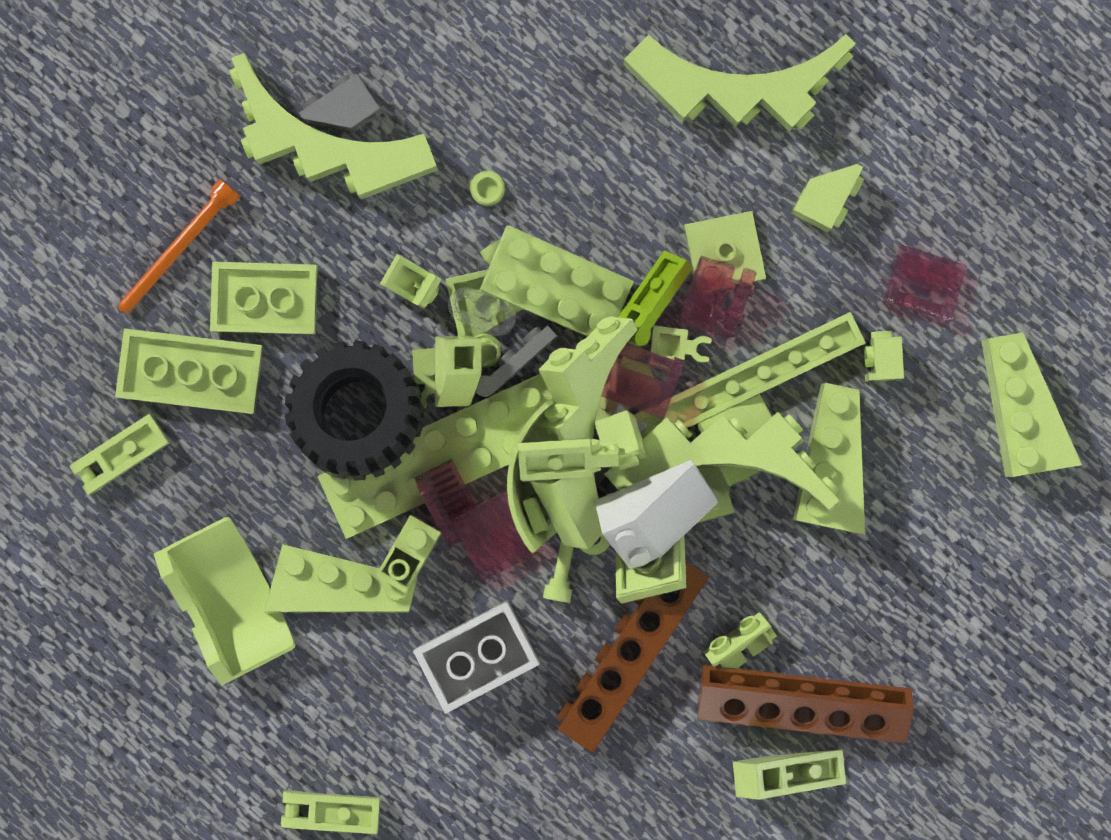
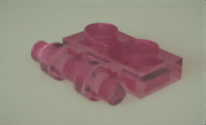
M700 256L678 319L679 323L713 333L718 320L725 322L721 333L728 337H734L737 327L742 326L745 318L743 310L747 299L752 297L755 285H753L757 272L744 268L740 280L732 279L735 271L734 265ZM727 291L735 293L730 308H722Z

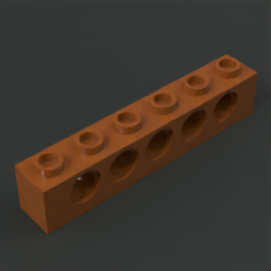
M686 561V588L678 590V596L670 602L663 601L659 595L634 600L633 602L638 606L631 616L625 613L614 629L618 636L613 644L605 643L594 660L599 665L591 675L586 671L575 689L580 693L573 704L566 701L556 716V719L561 721L558 725V730L592 753L709 578V576ZM648 611L655 612L659 616L658 626L651 631L644 630L639 623L642 614ZM635 641L639 644L640 653L636 658L628 660L621 656L620 648L624 642ZM615 670L620 674L621 681L617 687L609 689L602 685L601 676L605 671ZM589 699L597 700L602 706L599 715L592 718L585 716L581 711L582 704Z
M710 665L702 666L697 699L698 720H707L713 723L742 724L748 727L777 728L783 731H804L818 735H839L853 739H874L889 743H907L914 712L912 688L719 666L713 667Z

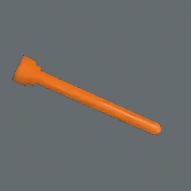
M221 178L218 179L211 187L213 192L209 195L211 199L120 301L118 308L122 313H129L221 208L225 210L228 205L232 207L241 197Z

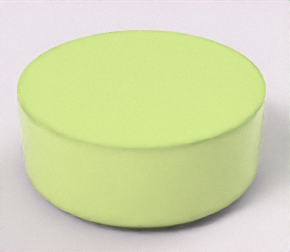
M482 171L472 179L470 192L478 204L493 206L503 198L505 186L502 178L497 173Z

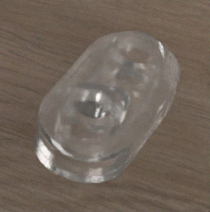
M468 287L459 288L451 294L448 301L449 312L456 320L492 335L500 336L507 334L515 325L516 315L514 309L508 303ZM464 298L470 299L473 303L472 309L468 312H463L459 307L460 301ZM496 311H500L505 315V321L501 325H496L492 322V314Z

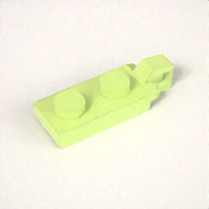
M577 439L518 443L520 480L522 481L592 477V473L601 471V467L619 466L617 442Z

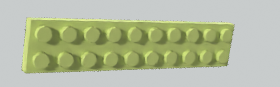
M630 340L626 343L610 370L601 394L595 421L609 417L619 404H622L629 410L662 395L640 346L630 342ZM541 374L423 427L420 437L415 436L413 440L415 448L409 455L405 452L400 457L402 463L395 469L392 465L384 469L385 474L375 478L373 474L366 475L365 480L355 481L350 476H347L345 480L334 477L328 471L318 475L317 477L345 538L353 537L509 465L513 447L523 427L545 402L553 398ZM448 467H451L452 470L428 481L425 484L422 483V480ZM453 473L456 477L426 491L425 487ZM458 480V485L430 498L429 494Z

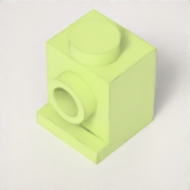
M892 331L871 332L870 346L864 347L865 367H871V373L865 375V382L904 379L902 337H892Z

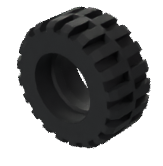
M355 340L353 346H348L345 341L334 343L335 350L329 352L323 347L315 352L318 356L316 360L311 363L306 359L300 365L303 373L300 377L293 375L289 383L293 391L292 394L288 393L285 397V406L289 409V412L285 414L286 425L291 429L290 436L301 452L317 468L325 473L327 471L332 473L334 477L345 480L347 476H350L357 481L365 480L366 475L373 474L375 478L385 474L384 469L392 465L395 469L402 463L400 457L405 452L409 455L415 448L413 443L415 436L420 437L423 426L420 423V418L424 417V406L420 400L422 395L419 387L401 360L394 354L387 353L384 347L377 344L369 347L365 341ZM353 382L373 383L383 392L387 403L386 412L380 425L369 435L357 440H340L330 434L324 423V412L331 396L341 387Z

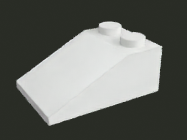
M692 460L595 500L602 534L630 570L638 566H644L650 561L662 557L719 503L718 497Z

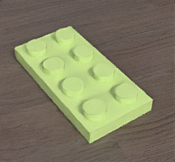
M508 225L504 230L480 290L588 337L597 328V324L602 319L610 316L618 317L634 281Z
M124 328L115 397L255 415L264 346Z

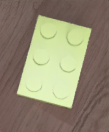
M212 262L210 331L316 335L318 266L312 264Z

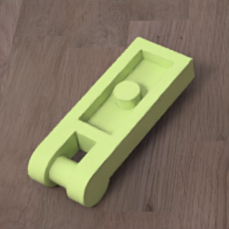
M148 414L72 463L69 467L74 475L80 476L85 484L83 489L90 496L170 444L153 415ZM96 462H98L103 470V473L97 477L90 468Z
M286 790L283 791L282 802L286 803L285 815L281 816V827L378 834L381 797ZM300 804L309 805L308 817L299 816Z

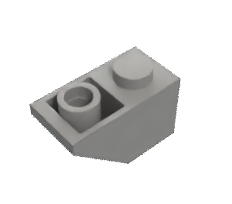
M357 74L351 78L349 75L339 78L331 85L332 91L323 97L320 94L311 97L303 104L304 109L299 112L306 124L353 133L382 114L380 107Z

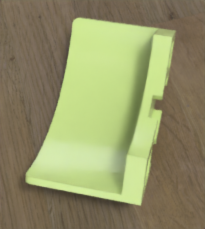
M553 398L545 402L523 427L513 447L507 474V494L511 515L520 537L531 553L537 551L557 531L550 520L551 524L546 531L537 534L533 532L522 501L526 497L536 494L530 481L520 480L518 443L542 442L534 425L544 416L545 411L556 403Z
M225 517L154 553L162 580L171 591L182 612L188 611L195 625L192 631L199 644L206 665L221 686L295 648L294 639L283 613L264 612L270 587L252 552L231 518Z

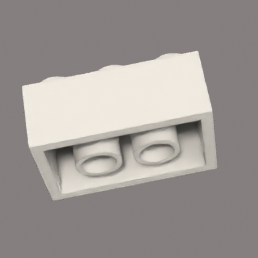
M508 600L413 650L445 714L540 664Z

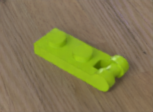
M663 251L617 317L633 319L637 331L629 339L630 342L638 346H644L649 342L651 328L694 268L686 259Z

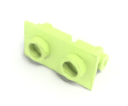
M759 612L755 616L744 618L738 624V627L726 636L714 639L709 648L703 651L713 667L737 669L747 662L741 651L747 648L754 657L772 645V640L777 635Z

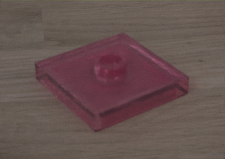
M507 490L451 518L481 581L544 551L541 546L537 551L531 553L524 544L511 515Z

